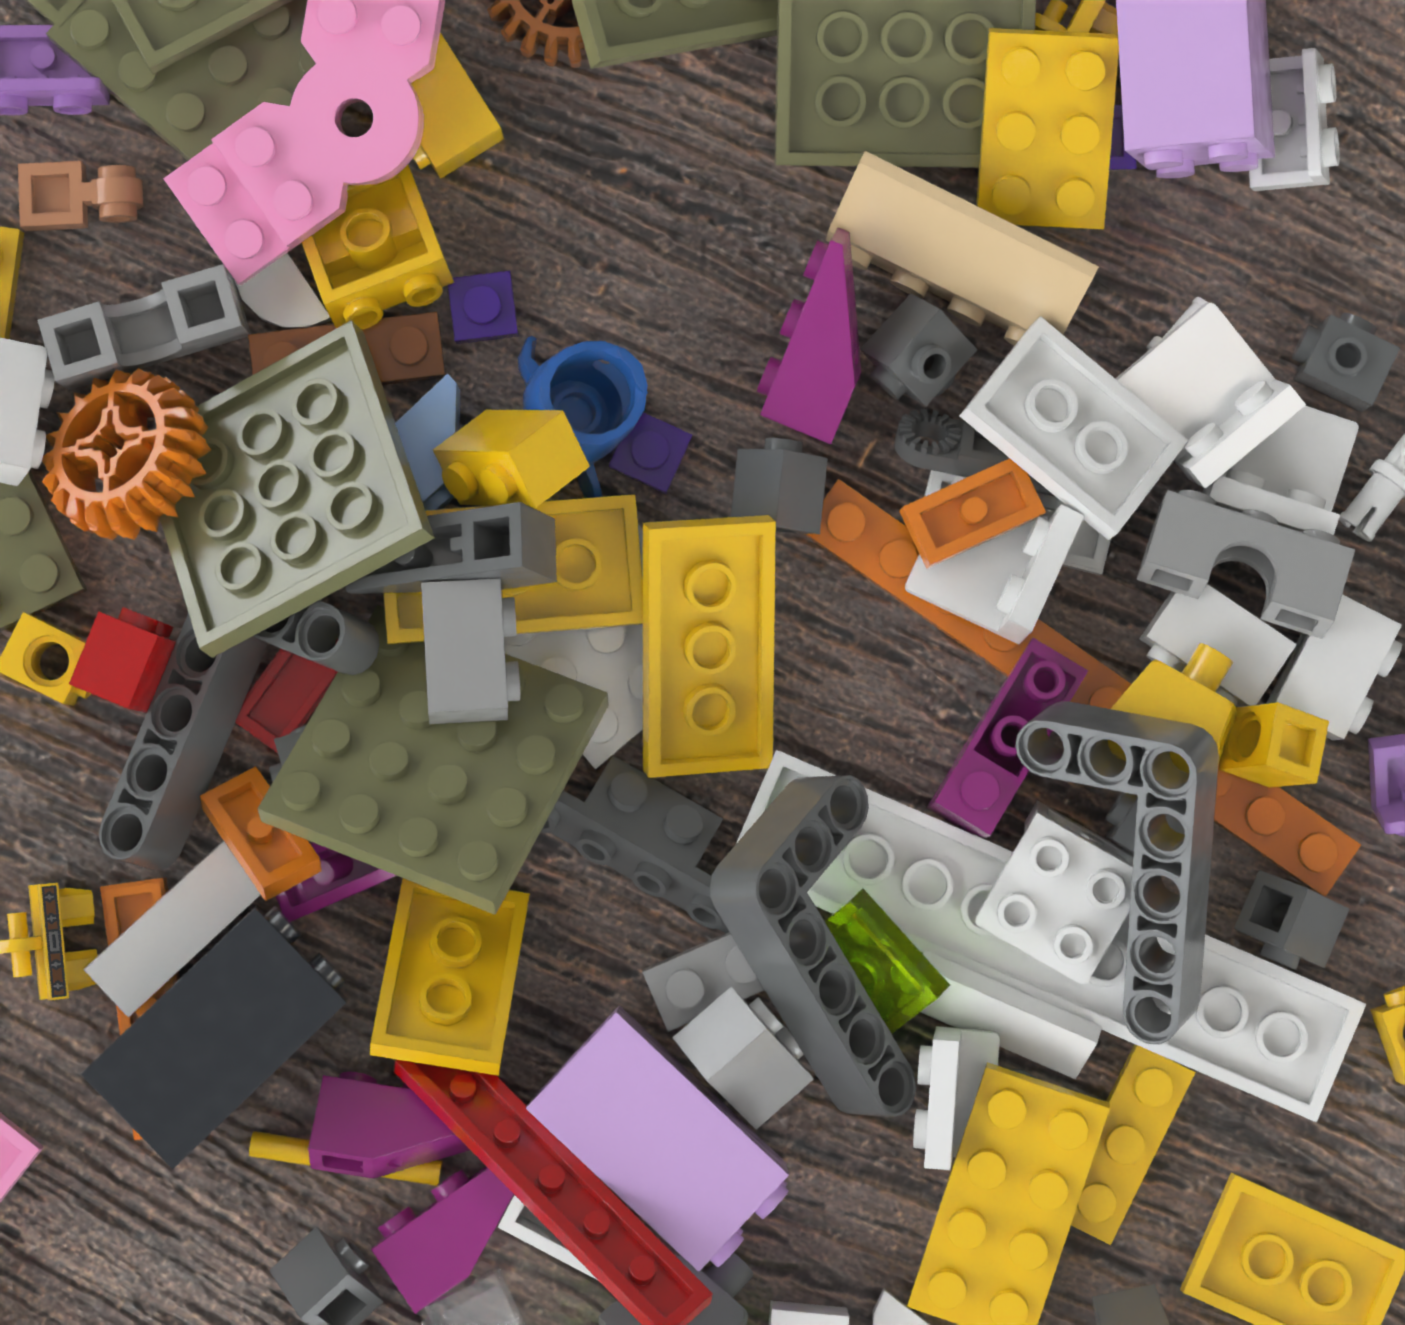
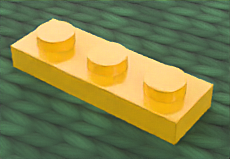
M1134 1044L1106 1102L1110 1103V1110L1071 1226L1109 1245L1112 1244L1196 1072Z

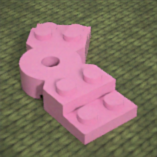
M307 0L301 43L316 65L298 83L290 106L268 102L261 103L212 138L213 143L163 178L238 285L246 283L344 213L348 198V184L370 185L384 182L401 172L413 159L423 136L424 113L419 97L411 83L434 69L445 0ZM356 102L367 103L373 112L371 128L362 136H347L341 125L344 110Z

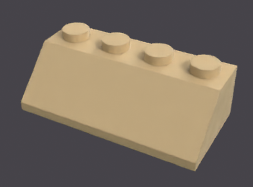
M867 151L864 152L829 227L826 241L830 243L838 227L850 232L852 266L867 270L869 264L872 263L892 273L890 283L906 293H912L919 298H924L928 291L950 302L947 307L949 313L975 326L980 327L985 319L1007 330L1004 339L1014 346L1040 316L1063 335L1099 266Z

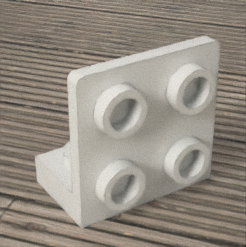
M1210 302L1202 305L1115 378L1189 440L1174 461L1189 480L1205 489L1306 405L1291 385L1276 380L1219 308Z
M1304 406L1206 489L1204 488L1202 493L1212 497L1216 501L1217 506L1240 513L1242 510L1247 509L1257 510L1273 516L1278 521L1279 526L1298 532L1314 529L1334 535L1340 515L1333 513L1332 509L1359 429L1358 424L1354 421Z
M957 476L952 481L951 485L965 478L962 476ZM1060 505L1050 517L1045 515L1038 517L1034 521L926 569L919 554L905 583V590L1016 644H1020L1034 629L1084 515Z
M1037 801L1025 821L1022 838L975 917V923L982 929L1075 982L1084 985L1090 980L1130 912L1134 856Z

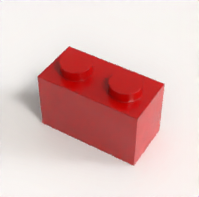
M122 607L118 618L98 611L69 685L125 708L147 713L177 642L170 639L174 627L125 607Z

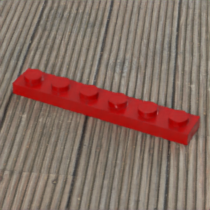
M403 1060L395 1061L394 1073L641 1325H687L710 1305L713 1293L578 1157L526 1109L527 1106L496 1075Z

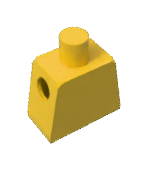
M1199 643L1182 673L1154 659L1111 709L1189 723L1204 728L1213 737L1218 746L1220 761L1235 723L1237 710L1234 703L1219 695L1216 691L1231 668L1233 661L1221 652L1203 643ZM1108 740L1111 752L1117 758L1126 761V755L1122 747L1116 742ZM1170 751V758L1173 764L1179 770L1189 773V766L1185 759L1179 754Z

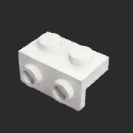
M1316 48L1302 49V56L1269 59L1275 157L1258 159V168L1249 170L1250 188L1253 191L1328 185L1330 184L1329 167L1339 166L1340 161L1338 132L1336 127L1327 128L1326 103L1336 102L1333 64H1324V58Z
M936 1026L933 1046H920L918 1084L930 1085L928 1110L916 1109L913 1148L925 1149L924 1168L950 1170L952 1158L956 1157L986 1063L998 1066L1000 1035L998 1032Z

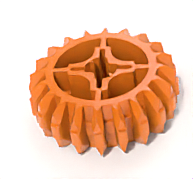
M139 368L132 375L116 369L110 382L93 378L91 393L88 395L73 392L76 405L69 413L57 412L62 424L58 431L46 434V438L54 449L42 458L46 470L49 471L42 482L53 495L51 501L56 505L57 510L70 518V522L84 532L89 531L101 538H108L112 541L118 535L135 540L141 527L145 530L158 532L160 516L163 514L178 517L175 504L182 496L195 497L189 485L193 478L206 474L202 463L198 459L211 451L206 443V439L202 437L209 427L204 422L203 417L198 414L199 408L195 405L193 398L183 390H180V387L167 377L155 376L151 372L143 371ZM155 417L156 429L154 430L147 428V418ZM99 478L103 481V492L100 493L97 492L95 479Z

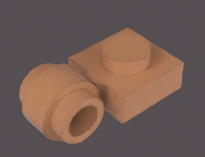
M82 161L18 164L20 227L24 231L88 228V206H93L94 209L99 210V220L103 222L125 223L136 221L138 219L137 210L143 208V181L136 178V168L127 165L99 167L97 169L98 178L87 182L86 165Z

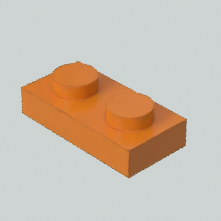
M1010 458L907 504L899 511L926 569L1034 521L1046 513L1028 473Z
M255 766L200 795L202 810L261 896L267 901L318 874L322 869L320 857L308 840L261 822L257 808L270 786Z

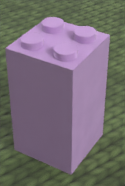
M1116 0L1124 147L1129 155L1148 170H1156V177L1192 176L1195 174L1194 166L1219 163L1220 171H1248L1258 168V159L1275 157L1266 0Z
M620 1005L533 1096L526 1107L539 1122L698 1272L709 1260L716 1267L722 1265L744 1240L741 1236L743 1230L740 1227L754 1212L761 1219H764L789 1192L786 1188L787 1183L784 1181L789 1176L786 1162Z

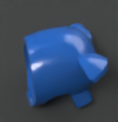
M530 336L526 338L518 356L519 373L526 385L523 392V410L564 411L590 465L589 468L577 476L580 489L585 498L603 497L593 463L609 454L630 434L645 410L648 384L643 366L627 349L606 341H584L566 347L539 366L535 362L537 338ZM598 360L607 361L609 364H604Z

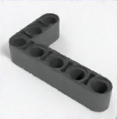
M319 600L212 658L199 649L188 614L102 819L99 840L104 853L112 859L155 871L167 869L176 862L201 806L200 795L204 794L209 787L268 643L340 673L356 675L368 669L377 657L380 644L379 635L375 627L358 616Z
M1069 701L1056 702L1044 709L1019 731L1016 739L1017 755L1021 763L1030 772L1043 777L1138 795L1123 1017L1125 1025L1134 1037L1147 1044L1159 1045L1169 1041L1197 1011L1200 1002L1219 763L1218 746L1213 737L1204 728L1193 724ZM1047 728L1055 731L1060 736L1064 749L1057 747L1051 742L1047 735ZM1108 740L1114 741L1122 747L1126 755V761L1117 758L1111 752ZM1170 751L1179 754L1185 759L1189 766V773L1179 770L1173 764L1170 758ZM1165 814L1178 819L1184 828L1185 834L1173 830L1169 826ZM1161 876L1170 878L1177 885L1180 895L1169 891L1162 882ZM1157 937L1168 941L1172 945L1175 955L1166 952L1160 946ZM1153 997L1162 1000L1169 1008L1171 1014L1160 1010L1156 1006Z
M851 775L798 777L782 790L718 864L710 882L711 900L835 1106L847 1114L900 1116L909 1110L914 1101L916 1081L913 1070L807 893L863 826L869 809L868 795L864 785Z

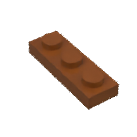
M438 312L382 318L377 324L361 329L366 337L382 385L438 379L446 375ZM334 324L249 334L253 375L337 328H335Z

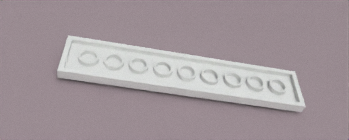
M776 750L736 844L792 780L798 777L836 775ZM865 788L869 804L867 819L861 829L807 892L816 907L920 952H924V950L932 952L1102 1026L1101 1030L1317 1122L1366 1003L1205 935L1201 996L1197 1011L1169 1041L1159 1045L1142 1042L1129 1032L1123 1017L1129 914L1088 983L1081 985L976 925L975 917L1013 851ZM1157 937L1160 946L1166 952L1175 955L1172 945L1165 939ZM1153 997L1156 1006L1160 1010L1171 1014L1169 1008L1162 1000Z

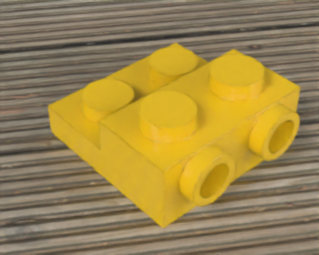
M409 164L394 177L378 184H348L345 212L302 242L323 304L335 328L351 320L360 329L369 328L382 319V310L403 302H407L410 306L414 307L431 304L442 295V287L454 283Z

